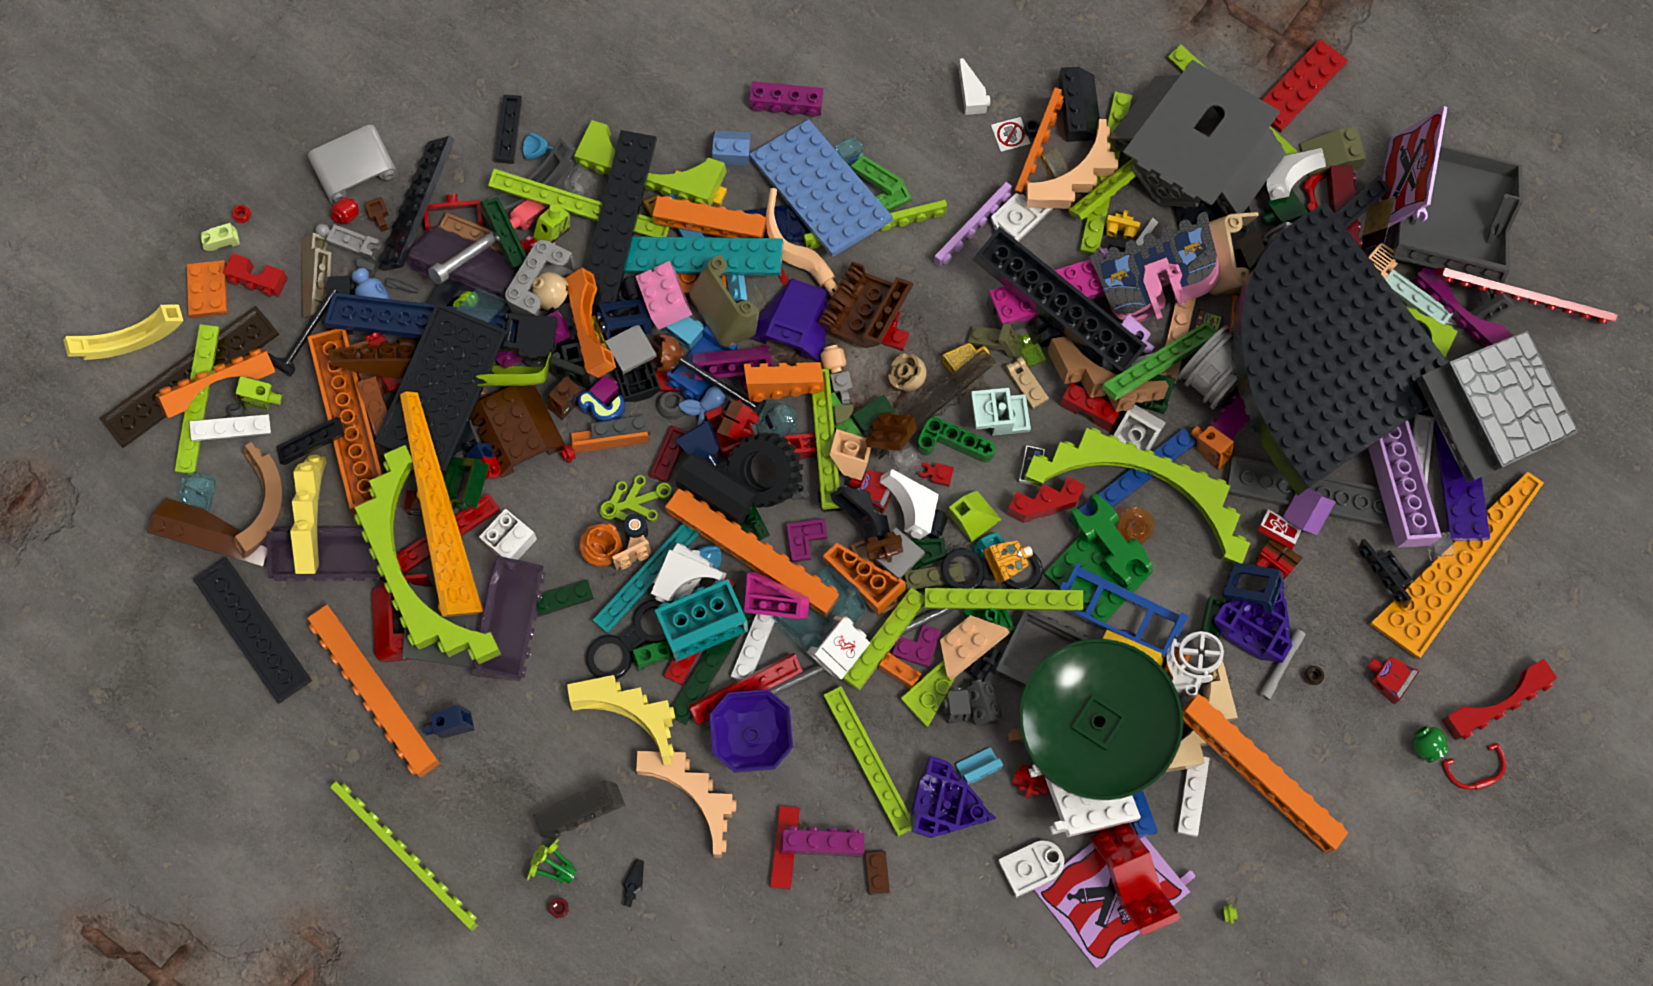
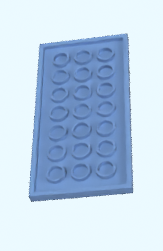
M809 119L749 154L752 162L771 185L777 189V192L831 257H834L893 221L892 215Z

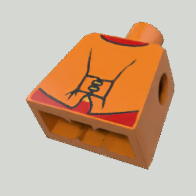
M1199 426L1193 429L1191 435L1197 439V451L1219 470L1231 459L1234 441L1213 426H1209L1205 431Z

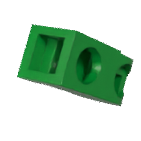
M662 641L634 649L632 656L637 671H641L645 667L670 659L672 654L667 641Z

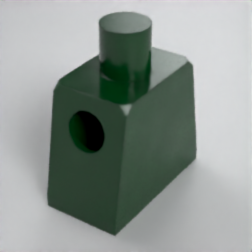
M1291 189L1289 197L1270 200L1264 209L1266 214L1261 216L1260 219L1264 226L1273 223L1277 227L1284 222L1294 223L1309 212Z

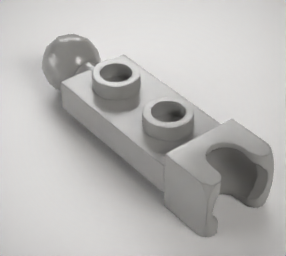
M324 223L318 224L315 228L316 234L327 237V243L374 261L375 257L370 250L381 249L379 240L370 236L366 237L335 224L331 230Z

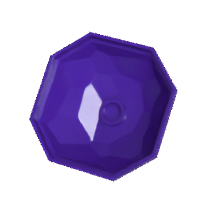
M768 689L727 693L710 713L712 753L734 773L774 770L793 749L790 707Z

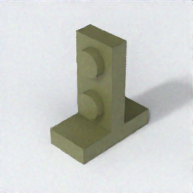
M1004 323L1002 330L973 326L968 343L976 347L984 345L986 348L1004 350L1008 357L1016 358L1020 340L1011 324Z

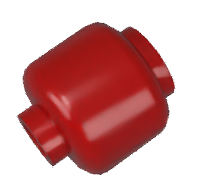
M346 197L339 199L331 207V217L338 224L347 225L359 214L357 202Z

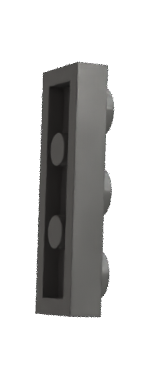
M648 415L591 423L593 439L648 432V435H650Z

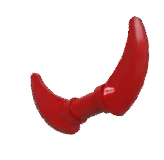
M1314 174L1303 185V190L1306 191L1308 196V205L1306 207L1309 211L1319 207L1315 198V187L1321 179L1327 177L1326 174Z

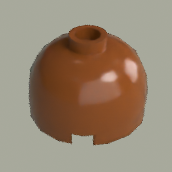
M657 334L655 337L658 340L653 342L652 346L657 357L652 359V363L656 362L654 370L660 372L673 370L678 366L680 356L684 357V350L681 349L679 341L673 336Z

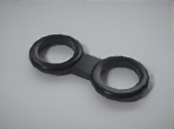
M954 549L946 554L941 564L942 578L950 588L977 589L984 580H995L987 559H982L978 553L971 549ZM1034 552L1031 557L1027 558L1032 562L1035 570L1032 580L1021 584L1009 578L1003 582L1006 587L1010 589H1033L1039 584L1042 579L1043 567L1041 560ZM964 556L974 561L978 569L975 581L970 584H959L950 576L949 564L954 558Z
M655 599L641 604L635 611L631 628L619 637L614 635L602 636L589 646L586 654V665L595 677L601 678L614 675L615 680H617L630 669L634 649H638L644 643L653 644L666 641L664 634L660 636L648 635L641 627L643 614L651 608H658L663 602ZM611 643L618 645L624 652L625 659L623 665L614 672H604L597 668L594 663V656L599 647Z

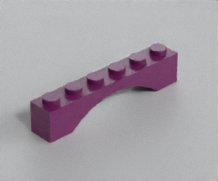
M1426 266L1412 281L1418 288L1442 304L1443 308L1450 314L1453 313L1451 318L1456 322V325L1465 330L1470 338L1483 348L1513 337L1503 325L1482 320L1463 308L1451 292L1448 282L1441 280L1442 276L1436 275V268Z

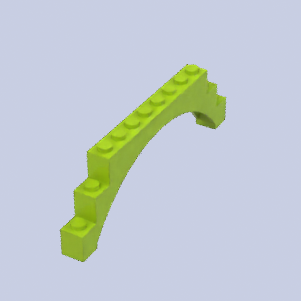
M1086 428L1078 448H1075L1073 443L1064 441V443L1060 442L1052 462L1042 455L1033 456L1024 480L1038 486H1042L1045 481L1059 474L1090 466H1119L1153 475L1180 491L1202 513L1218 541L1222 552L1221 560L1234 565L1235 562L1243 563L1250 542H1247L1243 536H1232L1241 514L1236 513L1237 510L1234 508L1223 507L1230 485H1227V482L1222 479H1212L1208 477L1207 473L1190 470L1191 467L1185 464H1175L1168 457L1162 456L1160 458L1155 456V453L1150 450H1140L1133 443L1126 442L1125 444L1120 442L1119 438L1113 435H1103L1096 428Z
M406 445L384 454L386 461L383 464L388 473L369 481L372 486L369 488L373 499L354 507L357 512L354 517L358 525H362L365 530L361 533L366 543L370 541L372 548L369 551L373 559H378L380 565H377V569L381 577L385 575L387 582L384 585L389 594L393 593L395 599L392 600L396 611H401L402 617L399 619L403 627H408L410 634L407 637L411 645H416L418 650L437 642L441 652H446L448 657L467 649L471 659H476L478 664L501 655L491 632L484 634L471 631L442 618L425 605L408 585L397 559L394 543V520L400 493L414 466Z

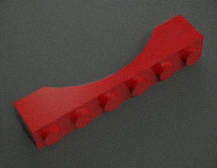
M1542 659L1521 672L1515 690L1505 701L1485 708L1464 706L1442 721L1455 740L1461 737L1465 740L1474 734L1472 730L1478 727L1479 730H1482L1490 725L1488 722L1490 719L1498 720L1506 715L1505 710L1510 708L1513 711L1522 705L1520 701L1525 698L1527 701H1530L1538 696L1536 693L1538 690L1542 689L1545 692L1554 686L1552 682L1558 678L1545 659Z

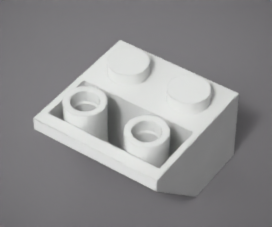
M504 509L479 536L494 554L510 567L537 540L535 533L507 509Z

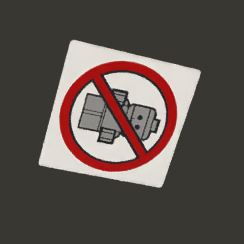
M1021 117L991 125L1001 152L1030 144L1028 136L1023 131L1024 124Z

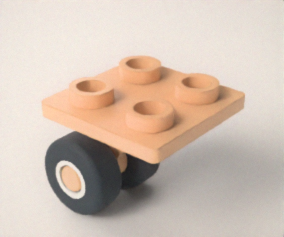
M631 514L624 520L623 528L629 544L627 550L612 556L616 570L627 569L632 565L631 563L637 560L643 561L651 554L649 542L645 539L648 535L647 523L645 518L639 514Z

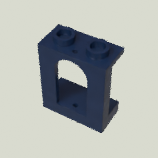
M643 298L599 304V312H596V319L600 323L601 332L605 333L607 340L610 339V329L636 325L641 326L644 334H652L651 317ZM635 307L636 315L609 317L606 315L608 311Z
M1235 562L1233 569L1229 571L1228 583L1223 587L1222 595L1227 600V603H1231L1233 599L1262 604L1265 612L1272 613L1283 583L1281 571L1279 569ZM1241 574L1269 578L1264 593L1236 588Z

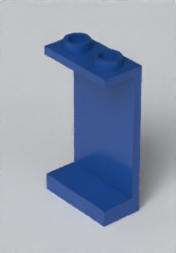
M706 325L703 329V337L687 355L686 359L693 363V354L737 350V344L731 347L721 346ZM681 364L673 374L667 373L668 385L674 390L679 389L687 399L699 401L712 385L707 380H695L694 372ZM680 373H691V378Z

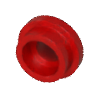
M237 205L233 209L232 217L238 223H245L250 219L251 211L247 206Z
M564 444L561 446L559 453L562 460L571 463L576 458L574 449L571 445L566 446Z

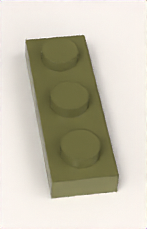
M949 564V572L953 580L959 584L964 583L962 564ZM941 566L912 570L904 574L907 592L911 587L918 591L925 590V588L947 586L942 578Z

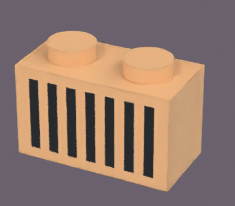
M1384 243L1379 244L1369 256V259L1385 279L1389 275L1386 272H1391L1398 264L1395 262L1397 259L1393 258V250Z

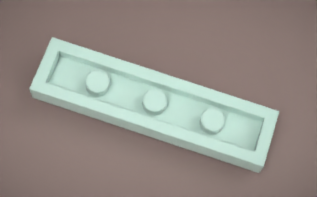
M1392 270L1385 280L1398 297L1411 308L1418 310L1419 313L1431 316L1442 324H1446L1453 315V313L1450 314L1445 310L1442 304L1395 270Z

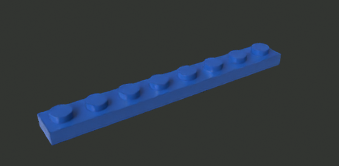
M1184 428L1156 449L1154 453L1155 456L1160 458L1162 456L1168 457L1174 462L1197 442ZM1130 469L1098 495L1114 508L1154 476ZM1090 501L1078 509L1086 516H1092L1096 513ZM1069 516V521L1074 525L1071 517Z

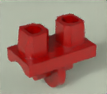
M1022 764L1019 770H1016L1012 785L1018 786L1019 790L1026 792V799H1029L1031 794L1046 796L1049 787L1044 775L1031 777L1029 773L1031 767Z

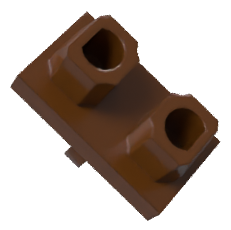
M894 531L886 533L885 539L880 541L875 536L867 539V551L870 561L886 558L887 562L890 563L892 562V556L903 552L901 535H896Z

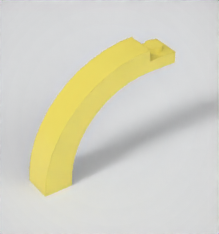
M160 305L152 315L131 327L101 335L66 336L63 341L68 357L83 356L84 360L109 358L142 349L163 339L180 326L183 318L179 305Z

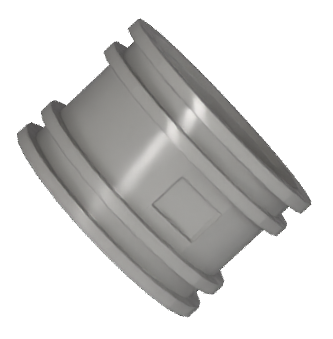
M1228 325L1222 327L1200 348L1177 377L1180 381L1185 379L1187 387L1192 386L1204 397L1203 402L1205 404L1210 402L1212 410L1216 409L1239 384L1237 375H1234L1235 362L1231 354L1233 335L1229 332L1230 327Z

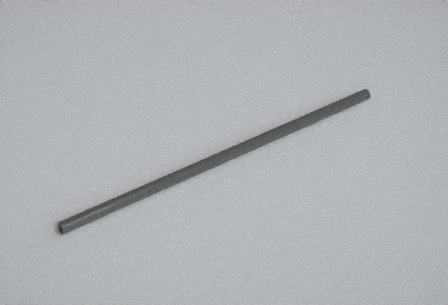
M984 585L978 589H987V587ZM934 609L914 618L903 634L956 609ZM817 664L768 690L774 695L779 694L826 670L820 664ZM710 719L705 721L707 727L710 726Z

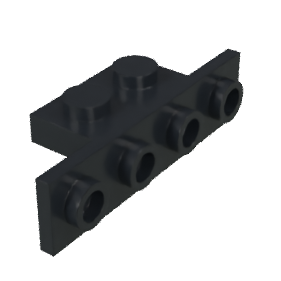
M1364 538L1361 540L1358 548L1361 557L1366 559L1372 571L1379 575L1383 585L1393 593L1396 602L1401 604L1404 609L1407 608L1412 598L1404 587L1410 585L1413 579L1390 550L1378 556Z

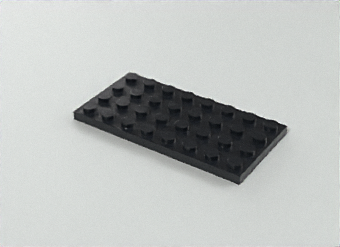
M436 303L375 443L392 450L406 445L411 455L400 394L404 392H418L440 469L447 472L484 386L477 385L486 383L485 380L476 376L490 374L508 331Z

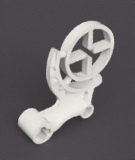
M1202 631L1194 632L1186 636L1182 643L1177 642V639L1174 638L1167 650V666L1173 677L1172 682L1178 695L1185 696L1187 702L1198 694L1202 683L1213 680L1212 675H1208V673L1215 671L1222 663L1223 645L1213 634ZM1201 637L1200 651H1203L1205 638L1214 641L1220 651L1205 650L1204 655L1219 657L1218 661L1211 667L1202 668L1203 655L1200 654L1198 668L1191 666L1184 659L1183 654L1198 655V649L1184 648L1186 643L1194 638ZM1175 647L1180 648L1179 656L1182 665H1179L1175 659ZM1186 668V669H1188L1189 671H1191V672H1193V673L1203 674V675L1191 674V673L1185 671L1184 669Z

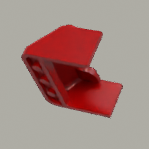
M426 573L404 576L408 584L411 582L413 585L432 586V582ZM384 583L375 587L372 592L374 653L381 662L405 661L402 660L404 634H395L394 606L392 603L394 596L393 593H388Z

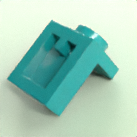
M996 532L981 538L975 544L973 550L982 559H986L983 550L992 545L1002 544L1004 541Z

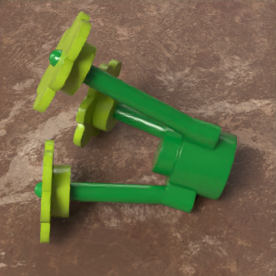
M558 838L552 845H548V849L542 844L534 852L530 862L531 867L528 868L527 881L530 876L534 877L535 874L554 879L561 884L563 881L568 884L572 881L577 869L572 867L573 863L568 861L557 850L558 845L556 843L559 841ZM547 852L550 855L554 853L563 863L558 865L548 859ZM546 862L557 869L555 873L557 875L538 870V864Z

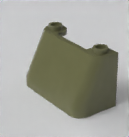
M720 254L709 260L692 285L689 297L718 343L723 347H731L756 335L759 311L750 301L745 300L736 304L720 277L727 267L726 261Z

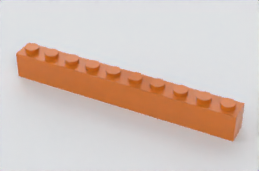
M678 489L665 506L666 513L755 572L809 597V607L826 618L838 602L839 593L835 587L831 585L826 586L818 576L805 572L806 569L800 564L796 563L795 565L791 563L785 554L776 553L771 545L766 542L761 543L751 532H744L739 524L734 521L729 522L721 512H714L709 509L710 506L702 500L700 502L697 501L689 491Z
M328 604L309 616L308 620L311 623L308 625L314 635L317 633L322 639L319 642L325 650L329 648L332 653L330 658L336 666L338 664L341 665L343 670L340 672L346 681H352L354 685L351 688L357 696L362 695L365 700L362 704L367 711H373L376 715L373 719L379 728L382 726L387 732L384 735L390 743L395 742L398 747L395 751L401 759L406 758L409 762L406 766L411 774H417L421 778L437 767L440 763Z
M1197 694L1182 708L1183 721L1326 854L1338 848L1349 833L1342 823L1330 816L1324 807L1317 804L1310 794L1303 791L1295 780L1290 779L1280 766L1275 765L1265 752L1260 751L1251 739L1245 737L1236 725L1231 724L1224 718L1223 713L1211 706L1205 697Z

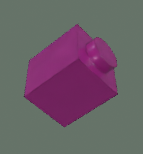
M606 375L589 390L605 406H608L620 394L619 383L614 378L609 379Z

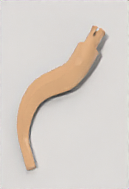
M770 188L766 228L769 238H783L774 216L777 189ZM783 238L782 260L810 272L819 286H824L832 297L834 294L833 290L836 291L838 286L833 280L835 275L826 262L812 249L791 244Z

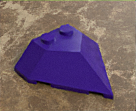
M1284 581L1272 613L1265 612L1262 604L1237 600L1223 604L1214 619L1215 624L1226 640L1259 660L1283 663L1292 648V640L1289 636L1290 625L1287 603L1283 590ZM1265 588L1262 589V590H1259V591H1257V592H1263V593H1264Z
M933 756L929 757L919 778L910 815L912 832L933 838L995 820L996 817L992 812H988L983 806L982 800L966 781L956 774L953 770L954 767L949 762Z

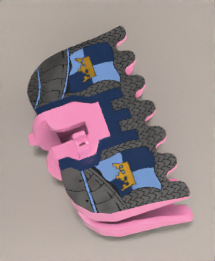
M1202 212L1198 215V222L1195 225H1192L1189 220H1182L1179 224L1180 229L1177 232H1174L1168 226L1162 228V236L1158 239L1153 234L1147 233L1143 237L1144 243L1142 245H1137L1134 240H1129L1126 243V250L1124 252H1120L1116 247H1111L1108 250V257L1106 259H1102L1099 254L1090 255L1089 258L1098 274L1110 308L1117 319L1122 321L1126 316L1131 315L1140 323L1155 315L1157 320L1163 318L1160 310L1165 307L1166 299L1162 287L1167 285L1171 286L1179 307L1183 306L1186 300L1205 295L1214 288L1219 279L1220 267L1207 212Z

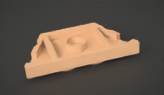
M970 615L940 639L946 673L950 681L1009 634L1008 629Z

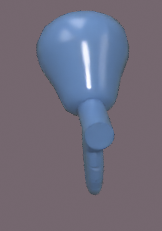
M712 386L706 391L700 402L688 399L680 402L678 406L685 414L699 415L698 425L706 421V412L724 406L728 399L718 387Z

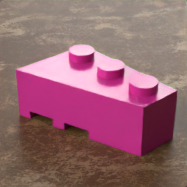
M757 572L747 573L745 613L795 619L808 618L809 597Z

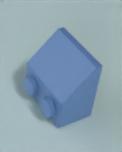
M715 131L712 158L724 162L725 165L749 166L751 132Z

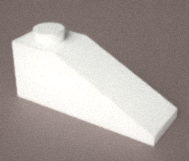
M960 59L958 70L965 115L984 114L987 111V106H990V96L986 95L985 87L965 60Z

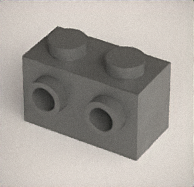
M960 687L953 688L944 698L942 708L943 714H947L948 724L968 722L971 714L968 690H963Z

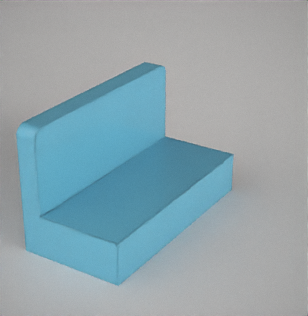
M992 748L985 749L956 764L957 770L968 785L1003 767L1000 758H996Z

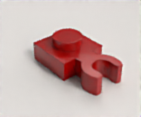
M923 462L921 464V468L927 469V472H919L920 478L932 477L931 483L950 486L954 467L935 463L933 468L928 463Z

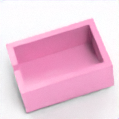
M670 261L655 267L653 272L650 269L636 276L650 317L658 330L692 315L677 273Z

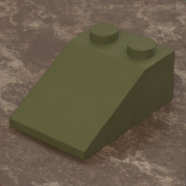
M1357 127L1339 129L1299 144L1301 152L1319 148L1323 150L1326 167L1307 173L1308 177L1314 174H1327L1330 166H1352L1353 170L1361 169L1366 160Z

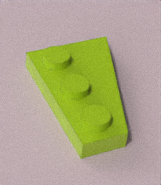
M944 660L901 698V701L927 729L955 680L954 678L950 681L948 678Z

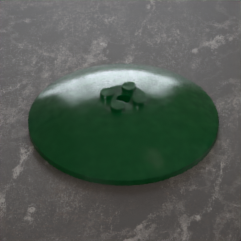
M1088 639L1071 643L1056 650L1038 665L1029 678L1022 695L1019 724L1022 740L1029 757L1050 782L1078 797L1109 801L1130 797L1145 790L1166 772L1172 764L1181 743L1183 711L1178 692L1172 680L1152 657L1138 648L1123 642L1109 639ZM1096 717H1101L1104 720L1105 725L1103 727H1096L1093 721Z

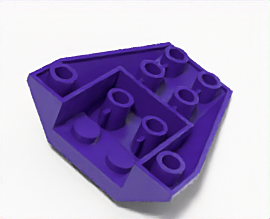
M791 279L760 314L756 335L750 337V339L764 344L770 339L801 350L802 357L819 362L820 354L825 347L826 330L818 325L817 322L823 311L826 310L827 290Z

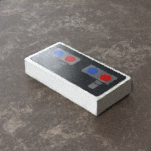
M1026 445L1019 483L1038 486L1024 480L1033 456H1044L1045 449Z

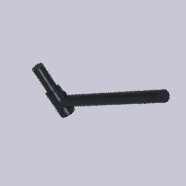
M334 288L330 289L286 358H276L268 353L275 368L288 376L293 375L295 372L293 360L329 307L333 293H338L337 290Z
M680 356L678 359V363L735 399H741L743 404L749 406L752 411L760 415L766 400L749 402L748 397L685 357Z

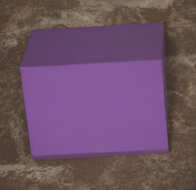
M1308 488L1300 495L1295 494L1283 518L1304 531L1318 535L1336 501Z

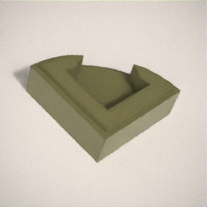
M853 405L834 406L836 426L844 424L851 417Z

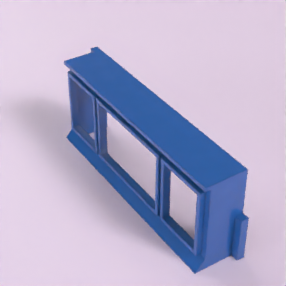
M1077 562L1068 582L1063 581L1059 590H1070L1077 576L1098 587L1085 613L1081 611L1064 612L1104 631H1112L1160 652L1164 659L1174 636L1179 637L1189 615L1183 612L1179 615L1081 568V564ZM1103 589L1148 610L1135 637L1091 616ZM1153 613L1175 623L1162 650L1141 640Z

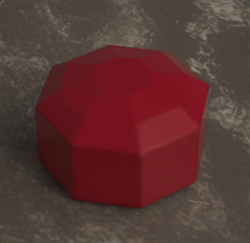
M555 898L549 904V913L556 919L564 918L569 912V904L563 898Z

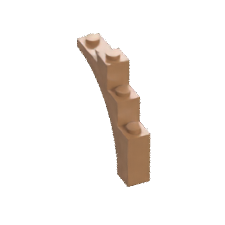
M1059 337L1051 339L1047 352L1063 383L1082 382L1090 398L1107 395L1115 412L1131 410L1135 403L1164 399L1169 387L1166 380L1147 381L1115 401L1102 390V386L1105 382L1117 376V374L1105 370L1085 357L1075 347L1070 338Z

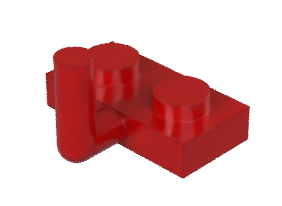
M898 311L881 344L904 351L910 333L896 328L900 315Z

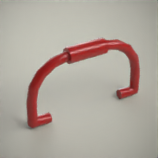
M1495 743L1487 746L1489 751L1496 749L1500 757L1501 770L1498 775L1474 782L1471 785L1462 784L1455 779L1448 766L1454 763L1453 758L1442 762L1447 776L1453 784L1466 790H1479L1495 784L1506 772L1507 765L1500 745Z

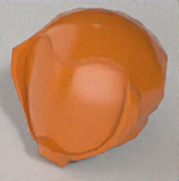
M611 523L593 525L588 527L580 537L579 551L582 558L588 564L596 567H607L613 563L612 556L623 551L616 526Z

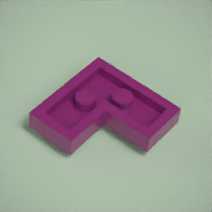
M825 518L786 524L792 563L811 560L809 541L827 539Z
M923 624L918 641L915 642L900 637L895 644L892 655L929 668L941 630Z

